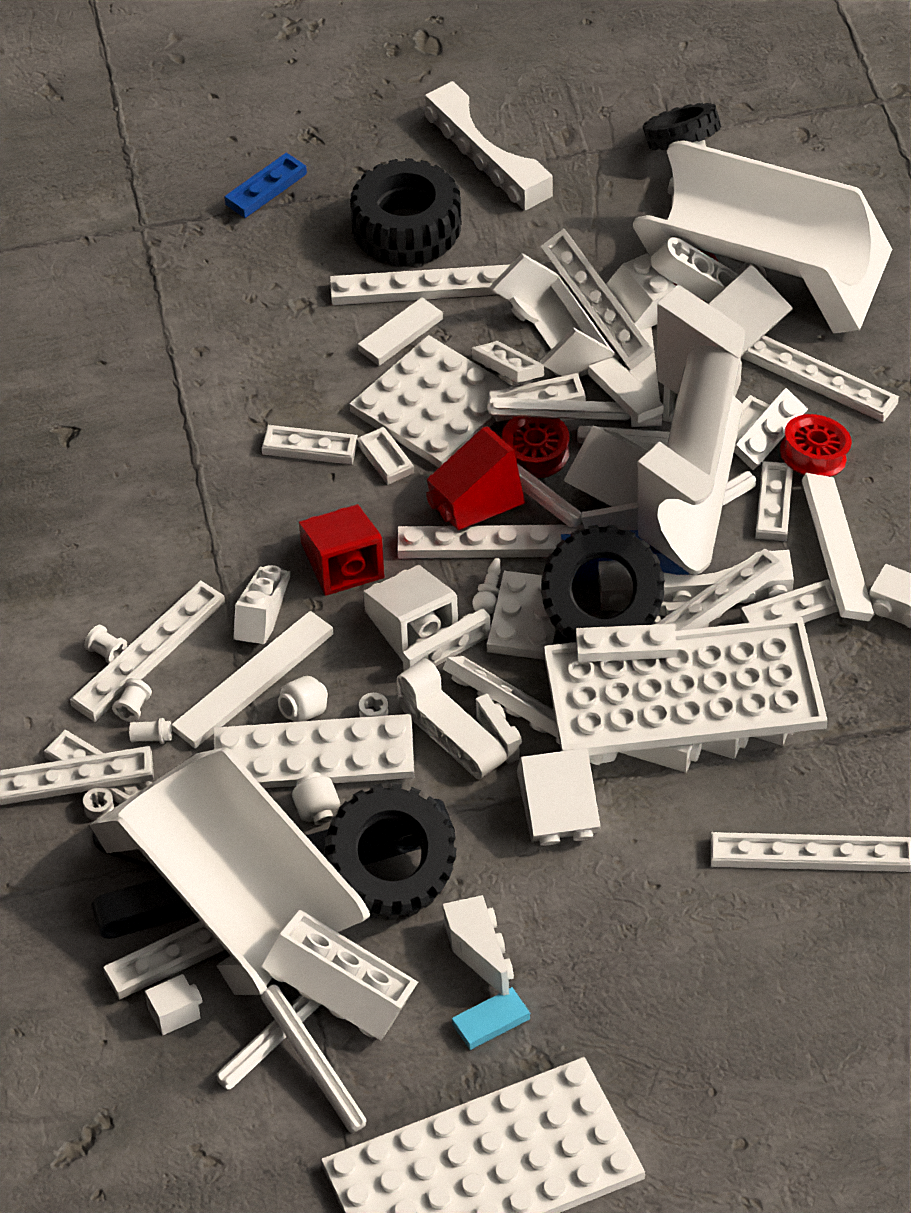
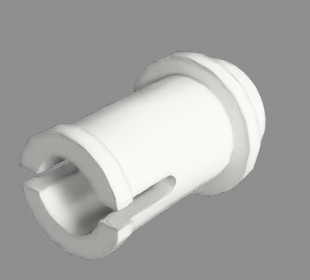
M160 718L159 721L130 722V741H159L160 744H165L166 741H171L172 739L171 721H165L164 718Z

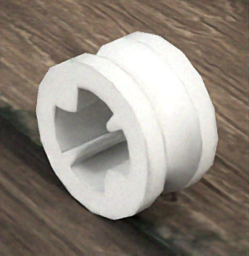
M374 692L364 695L359 701L360 717L388 716V701L385 696ZM374 706V708L376 710L379 709V711L374 712L372 709L368 708Z
M93 788L84 795L83 805L86 816L90 820L96 821L114 809L113 796L110 791L104 788ZM99 801L104 802L105 805L101 807ZM96 802L99 808H94L93 803Z

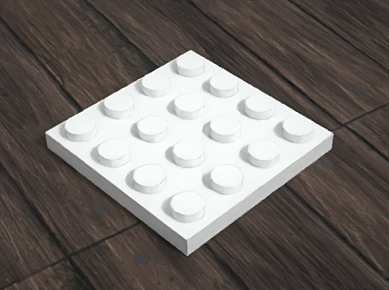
M428 335L349 405L351 413L377 429L385 427L394 440L439 468L481 428L490 427L496 422L495 416L489 415L487 411L489 392L513 386Z

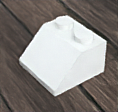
M648 253L623 263L606 283L640 331L657 324V303L676 287L671 280L662 276L653 268L651 256Z

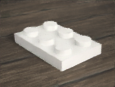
M504 570L488 637L487 652L545 660L544 646L554 645L557 629L550 622L543 606L541 595L542 575Z

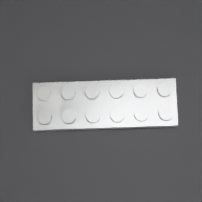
M411 714L214 728V750L224 747L230 749L263 788L297 786V780L312 773H320L321 776L329 777L333 784L415 778Z

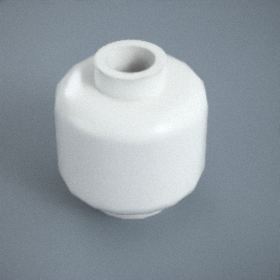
M303 676L282 687L278 698V706L283 716L293 722L308 721L325 711L328 693L325 686L314 677Z
M320 773L308 774L297 780V786L292 791V798L300 818L303 821L314 822L315 825H322L331 821L334 817L333 814L340 807V800L332 780L329 777L321 776Z

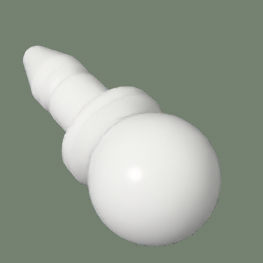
M495 558L488 567V574H486L484 584L478 585L479 592L472 601L476 612L483 608L490 615L495 611L496 596L499 594V589L496 586L499 579L498 575H500L501 571L499 558Z

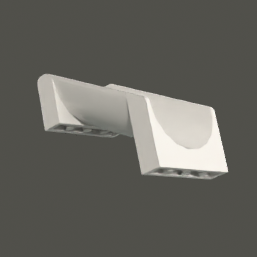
M677 141L669 145L667 154L672 167L674 195L668 220L646 215L635 218L633 222L634 230L651 257L669 239L677 237L696 249L803 278L833 334L860 330L892 251L860 189L688 141Z
M678 284L657 303V381L678 394L667 446L659 441L638 461V536L690 574L697 575L702 573L711 563L742 415V403L733 396L745 341V330Z
M227 747L195 754L90 824L106 853L139 849L231 955L216 966L234 995H261L267 990V984L273 977L261 966L279 934L299 910L337 933L370 917L368 908L357 892L351 888Z

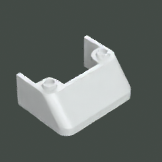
M523 253L489 286L492 291L511 302L513 305L511 310L521 321L527 319L534 323L551 348L540 362L552 370L557 377L578 373L580 378L588 375L589 365L615 357L617 360L621 358L565 279Z

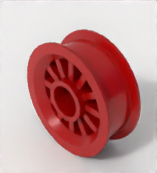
M817 414L799 415L791 419L785 427V438L780 445V455L791 469L802 475L811 473L832 477L844 469L847 461L846 454L851 448L852 440L847 429L829 417Z
M514 417L503 429L502 439L514 449L517 463L536 478L554 475L566 465L569 459V431L564 422L559 418Z

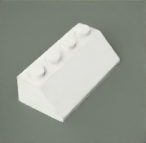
M301 910L297 912L279 934L261 966L275 980L288 983L296 988L306 999L319 1002L327 1007L334 1016L350 1021L358 1026L363 1034L369 1037H376L380 1041H382L418 983Z

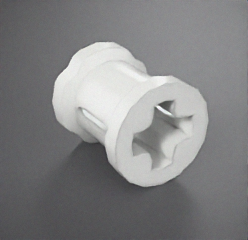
M97 625L88 633L84 647L89 652L95 651L105 657L106 662L109 664L127 648V641L123 638H115L107 633V629L104 626Z
M130 678L125 681L123 685L124 692L120 699L113 703L112 710L119 718L128 722H134L139 719L141 714L140 708L144 701L150 698L152 691L143 681Z

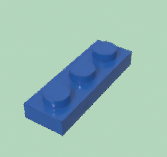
M286 152L225 195V205L246 218L307 174L306 165Z

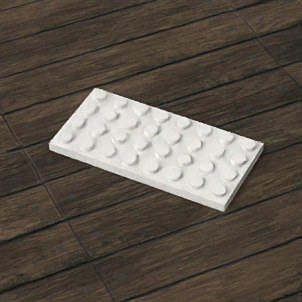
M802 617L675 631L677 658L578 662L577 642L544 646V657L561 751L588 748L590 756L827 729L825 708Z
M585 1057L321 1159L322 1167L343 1213H561L645 1179V1170Z

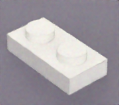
M488 693L476 698V718L482 727L502 745L507 755V764L519 760V745L522 744V739L515 726L510 727L506 721L503 708L499 703L494 704Z

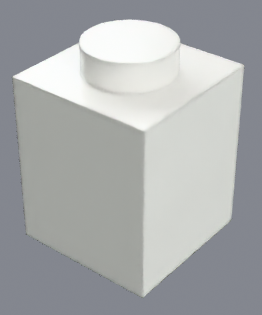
M183 974L145 990L148 1010L162 1036L201 1019L199 1004L203 1003L197 986L195 984L189 985Z

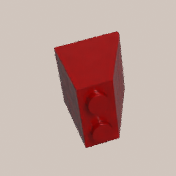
M488 426L481 428L427 478L429 491L426 492V497L430 507L437 509L444 521H449L457 530L525 504L515 451Z
M358 504L299 521L301 544L325 596L385 578L382 536Z

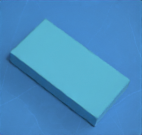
M513 987L509 988L508 995H501L499 993L453 1017L452 1025L469 1050H472L530 1019V1012Z

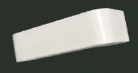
M677 237L669 239L651 257L652 266L659 274L677 285L679 284L707 303H710L751 265L746 262L734 272ZM752 264L766 279L765 269Z
M423 658L397 676L398 701L404 713L411 714L412 721L475 778H483L507 760V755L502 745L441 690L439 671L430 660Z

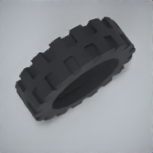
M696 103L695 105L688 104L682 108L676 107L669 112L659 113V116L651 117L650 121H646L642 126L649 149L667 150L673 142L688 141L693 143L695 141L700 142L705 137H711L720 130L721 123L715 104Z

